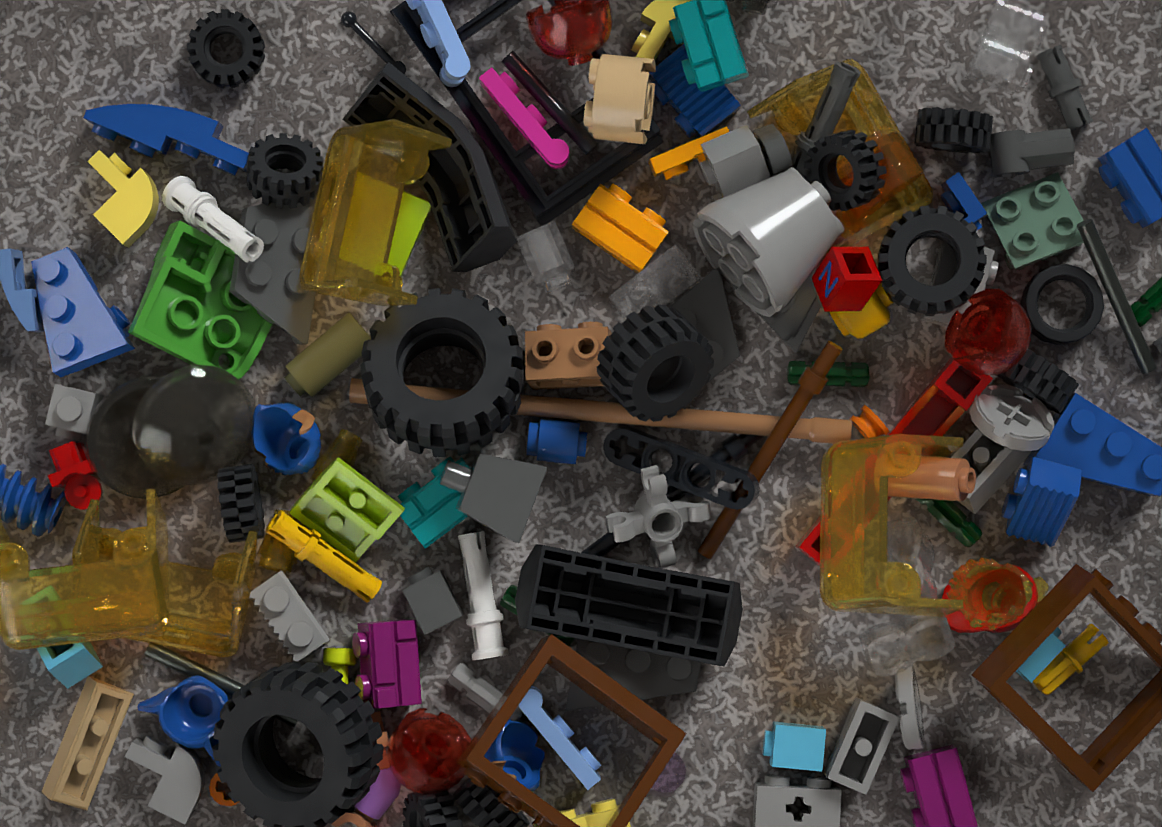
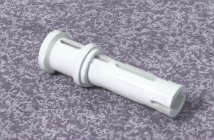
M187 176L175 177L167 184L162 194L164 206L171 211H179L183 214L185 222L190 226L207 230L245 262H253L259 258L264 249L263 241L218 208L216 198L208 192L197 190L195 182Z
M485 532L458 535L471 614L467 615L466 623L467 626L472 628L475 652L472 654V660L509 655L508 648L504 647L500 626V622L504 619L503 613H500V609L496 610Z

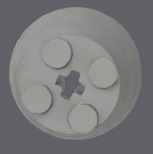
M793 167L707 204L697 213L698 219L692 222L695 237L714 269L720 267L725 277L738 287L735 289V295L757 313L767 317H771L789 303L835 240L844 233L842 223L827 205L831 201V197L825 187L818 181L810 184Z

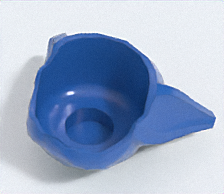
M191 676L180 682L176 687H170L154 697L139 702L138 710L158 715L162 730L174 742L189 749L204 747L214 760L213 746L219 743V740L214 739L213 736L215 723L221 720L220 711L228 701L226 693L217 685L202 676ZM215 761V763L217 764V766L221 767V766H220V762H219V761Z

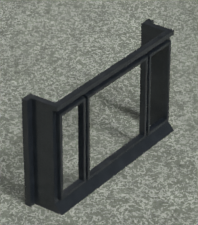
M405 0L392 9L390 13L397 23L402 25L440 79L439 74L443 64L435 47L429 48L424 41L420 29L423 21L417 8L412 10ZM498 0L456 30L461 43L523 0ZM547 0L590 62L592 58L600 59L602 54H606L569 0ZM465 78L456 87H448L443 84L530 207L533 216L541 227H544L594 192L600 184L604 185L664 143L659 135L660 129L652 119L650 131L641 130L647 137L646 144L624 142L547 196L524 163L537 154L533 147L528 143L518 151L514 149ZM585 104L571 113L579 123L584 121ZM557 123L546 130L552 139H558L566 134Z

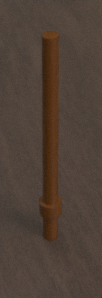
M828 341L811 368L806 367L798 380L800 387L747 470L756 477L758 483L763 478L815 394L820 395L828 382L826 375L843 350L837 344ZM743 480L740 481L735 489L734 499L736 500L744 495L748 496V490L743 488ZM728 507L723 508L698 549L702 556L708 559L713 558L743 508L738 510Z

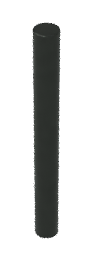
M1092 219L1082 221L1077 225L1078 231L1142 374L1152 372L1157 366Z
M154 641L149 643L144 653V656L188 677L199 675L206 678L232 698L233 694L244 686V684ZM275 716L276 719L294 728L298 720L288 716Z

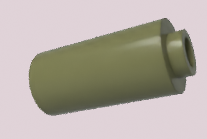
M348 312L285 365L290 373L284 378L300 397L305 392L313 397L362 356L361 352L364 341L371 340V337L353 315Z

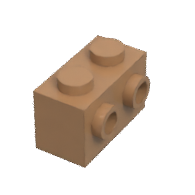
M582 322L578 324V328L562 329L560 325L543 324L537 326V331H525L526 382L533 390L603 386L600 382L601 377L597 374V366L600 364L597 358L599 351L605 347L602 343L606 336H611L612 334L609 327H603V324L600 322Z

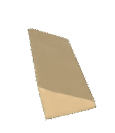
M91 676L87 677L42 789V793L48 799L88 810L133 698V693Z

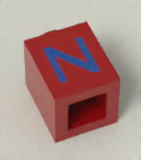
M869 246L831 247L812 276V281L824 312L862 311L881 283L882 278Z

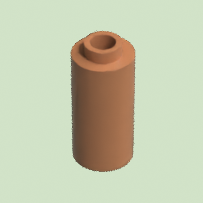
M883 454L876 468V487L881 496L964 501L968 494L974 491L976 484L975 470L970 468L969 462L966 459Z

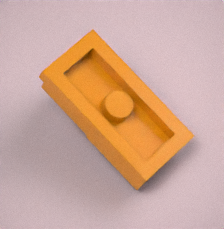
M726 126L650 158L648 163L654 177L664 174L666 180L688 172L687 163L695 159L698 160L699 164L706 159L700 144L728 133V127Z

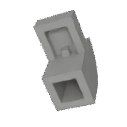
M146 736L143 741L136 738L132 741L125 758L162 775L147 806L185 825L190 820L204 790L205 772L201 759L193 749H189L181 744L177 745L173 755L166 752L169 746L158 739Z

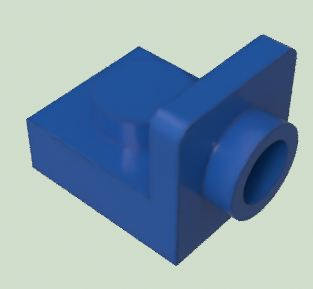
M958 172L941 184L945 191L940 195L941 199L950 212L955 213L957 210L962 213L964 220L968 223L972 221L977 230L982 228V225L978 220L986 215L987 212Z

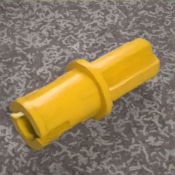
M1089 624L1035 678L1033 683L1037 689L1045 695H1050L1075 672L1078 674L1083 672L1082 666L1109 644L1103 633L1091 644H1088L1087 642L1099 631L1093 624Z

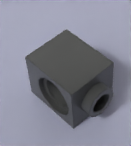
M427 567L407 578L410 586L402 591L424 635L464 615L442 570L433 574L430 567Z

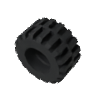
M928 205L921 206L919 210L914 212L910 210L904 213L898 221L895 220L882 240L877 258V268L882 278V287L886 293L892 296V301L895 304L904 306L908 309V312L913 314L918 312L925 314V316H934L940 313L943 315L950 313L968 301L982 282L985 274L984 268L987 264V255H984L983 249L985 246L982 237L979 238L976 233L977 227L972 221L968 223L963 219L964 215L957 210L955 213L947 211V207L938 205L936 209L929 208ZM922 238L940 239L946 242L956 255L957 265L955 272L948 281L941 285L930 286L922 284L914 279L907 269V252L917 240Z
M659 304L653 309L649 305L642 307L641 311L637 314L633 311L626 316L627 319L623 323L618 322L612 328L614 332L611 336H606L602 343L605 347L598 354L597 360L600 364L597 366V374L601 377L600 382L628 413L633 417L636 416L641 421L646 422L651 419L653 422L661 421L664 416L671 418L677 415L680 409L683 408L685 410L691 405L690 402L695 397L700 396L703 392V385L708 383L711 377L709 370L714 367V359L711 357L714 352L708 340L678 310Z

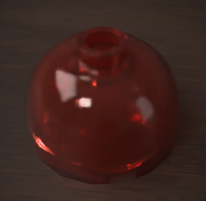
M554 0L555 6L551 7L550 11L544 13L543 5H540L526 13L529 32L534 44L542 53L553 59H567L569 66L590 62L593 58L592 52L602 48L609 39L613 25L612 9L609 0Z
M985 289L973 294L968 299L971 305L966 308L963 314L957 310L951 317L945 332V348L953 356V359L967 370L977 375H999L1010 370L1025 355L1031 341L1032 328L1025 310L1015 299L1000 289Z
M419 708L408 713L393 731L387 749L389 767L396 780L412 792L421 794L442 793L452 789L465 776L464 771L466 769L460 766L457 761L470 744L471 738L464 727L449 714L440 712L438 715H434L432 713H425L428 710L427 708Z

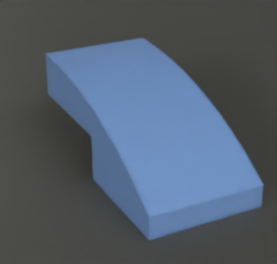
M15 249L0 250V281L12 310L27 331L45 332L37 289H26L22 251Z

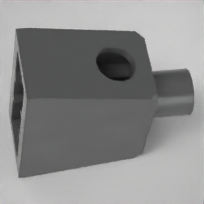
M478 453L474 458L471 469L448 460L439 484L461 492L456 506L458 511L507 540L520 543L547 467Z

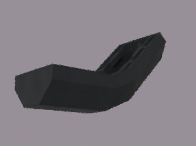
M386 63L342 120L408 171L429 199L453 272H468L500 260L517 241L492 168L484 151L458 117L391 63Z
M540 544L534 546L521 567L515 598L520 628L723 667L737 643L743 611L740 583L635 564Z

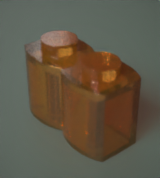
M878 131L866 138L865 142L874 140L878 144L873 149L875 154L883 153L885 159L879 160L878 164L879 166H886L887 173L880 175L879 178L886 181L884 187L877 189L880 194L875 199L870 200L871 202L844 211L852 224L874 214L924 173L897 131L886 135ZM844 157L836 164L837 174L845 185L851 186L854 178L853 169L850 162Z

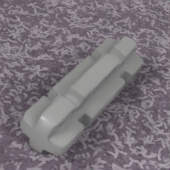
M460 663L449 676L448 683L459 692L464 689L467 692L465 695L467 698L490 714L504 693L483 677L479 676L478 679L474 677L475 671L467 665ZM519 705L509 718L511 721H518L521 718L523 711Z

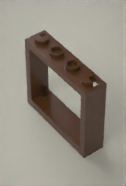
M1075 564L971 675L1073 777L1090 791L1094 792L1162 719V645L1160 644L1162 642V635L1148 622L1145 621L1142 625L1135 618L1139 613L1137 608L1122 595L1116 598L1109 591L1114 585L1097 569L1090 573ZM1089 595L1154 662L1160 671L1090 746L1079 755L1006 681L1077 605Z
M550 634L539 641L457 763L466 769L464 774L472 779V783L481 788H485L488 785L500 795L497 799L506 808L515 813H519L522 810L535 819L532 823L534 827H580L484 757L545 665L548 664L658 745L657 750L606 826L626 827L687 733L561 640Z

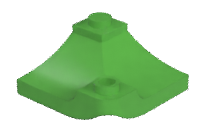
M179 220L169 225L153 260L155 263L148 285L128 333L192 365L197 369V372L215 381L226 383L240 379L250 369L263 346L272 324L261 317L253 306L243 303L229 292L235 259L234 251L219 240ZM222 354L226 355L230 360L227 369H222L218 363L219 357Z

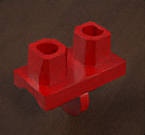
M71 441L49 450L57 471L47 475L51 486L65 488L66 500L76 509L85 510L96 506L101 500L103 490L101 483L93 475L104 473L101 462L89 459L83 442L76 443Z

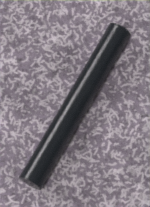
M514 51L510 52L501 61L586 155L598 146V142Z

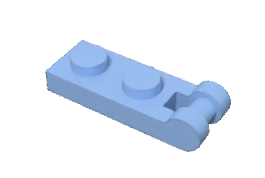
M406 0L412 10L417 8L423 21L420 29L424 41L429 48L435 47L443 64L439 74L440 80L448 87L460 85L470 70V61L442 0Z
M531 686L519 703L520 709L585 788L589 790L601 780V776L596 770L602 765L586 746L581 751L570 740V737L575 732L560 714L555 718L551 717L542 706L543 694L541 690Z

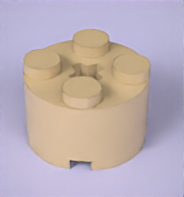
M602 54L600 59H591L589 84H593L594 98L593 101H586L584 126L588 127L589 133H593L594 139L646 144L647 137L641 130L650 131L655 83H648L649 72H656L654 59Z

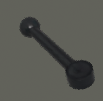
M347 11L342 14L341 23L343 26L351 27L385 63H391L405 75V64L401 61H395L357 22L355 13Z

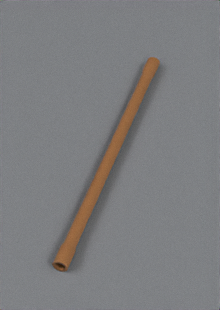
M351 379L350 403L368 404L362 379ZM406 385L415 394L431 400H449L469 391ZM520 394L521 405L517 414H515L769 436L781 417L688 408L684 410L682 408L677 412V415L671 418L664 416L661 421L653 422L649 419L645 422L639 420L636 416L633 417L617 402ZM820 417L811 419L800 418L788 438L807 439L817 443L850 445L852 420Z

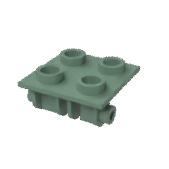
M1058 172L981 203L1006 252L1004 259L1009 270L1015 269V271H1020L1028 265L1038 261H1045L1048 257H1055L1060 252L1075 246L1079 247L1084 243L1077 228V225L1084 220Z

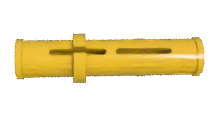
M282 510L278 511V514H275L269 522L265 532L294 551V557L300 561L307 560L329 577L355 593L364 602H370V599H373L380 590L382 580L368 573L350 558L327 544V542L320 538L321 534L315 529L308 530Z

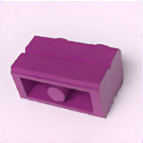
M401 619L357 623L358 632L353 634L352 648L355 657L360 658L361 675L356 676L355 685L361 690L358 695L365 703L369 700L373 708L422 704L416 620Z
M951 744L904 757L906 767L900 769V775L905 792H913L917 808L910 810L914 827H978L956 746Z

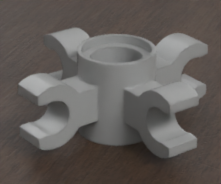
M654 465L641 469V479L645 494L637 500L633 512H616L607 515V530L609 533L613 532L615 542L628 541L635 535L646 532L651 538V556L653 559L658 558L659 568L676 565V555L672 540L681 533L684 522H701L710 519V503L708 501L703 502L702 497L691 493L685 495L680 500L670 502L666 496V477L664 474L659 475L658 466ZM664 513L661 518L653 521L657 515Z

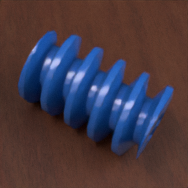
M2 463L0 465L1 520L8 524L17 517V527L21 530L27 529L32 524V534L37 537L42 536L47 530L48 534L51 533L66 504L64 490L56 499L51 498L52 486L48 483L39 493L36 491L37 478L32 477L23 486L21 485L22 472L17 470L10 479L5 478L7 466Z

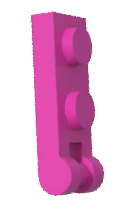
M492 67L479 77L480 85L543 161L553 169L565 167L569 161V147L567 143L561 139H552L543 129L547 121L533 104L526 108L517 98L516 94L520 92V89L505 71L498 75Z

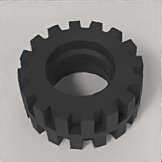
M279 133V138H275L271 134L266 136L265 142L259 139L255 142V147L251 146L249 150L246 177L248 190H252V196L255 199L262 197L263 204L269 206L272 202L275 203V208L283 209V205H288L290 209L297 208V203H301L303 206L309 204L310 198L315 199L321 188L323 156H320L321 151L318 147L313 148V142L308 139L302 142L301 136L295 134L292 138H287V133ZM276 169H288V170H292V171H295V172H293V173H281V172H277V171H274V170H276Z

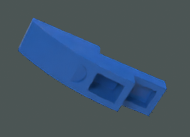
M126 104L87 110L83 117L88 123L94 125L91 130L93 134L112 142L115 141L118 135L132 141L129 149L149 158H153L155 152L166 156L172 141L176 142L174 150L194 159H197L200 153L214 158L212 166L235 176L238 169L247 172L249 152L218 140L223 126L218 121L197 113L157 105Z

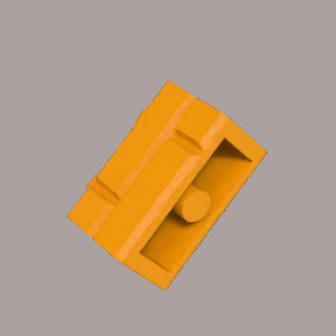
M612 183L609 188H606L600 184L573 221L572 228L640 275L668 236L669 231L663 228L666 220L647 207L643 212H640L630 205L629 202L632 196Z

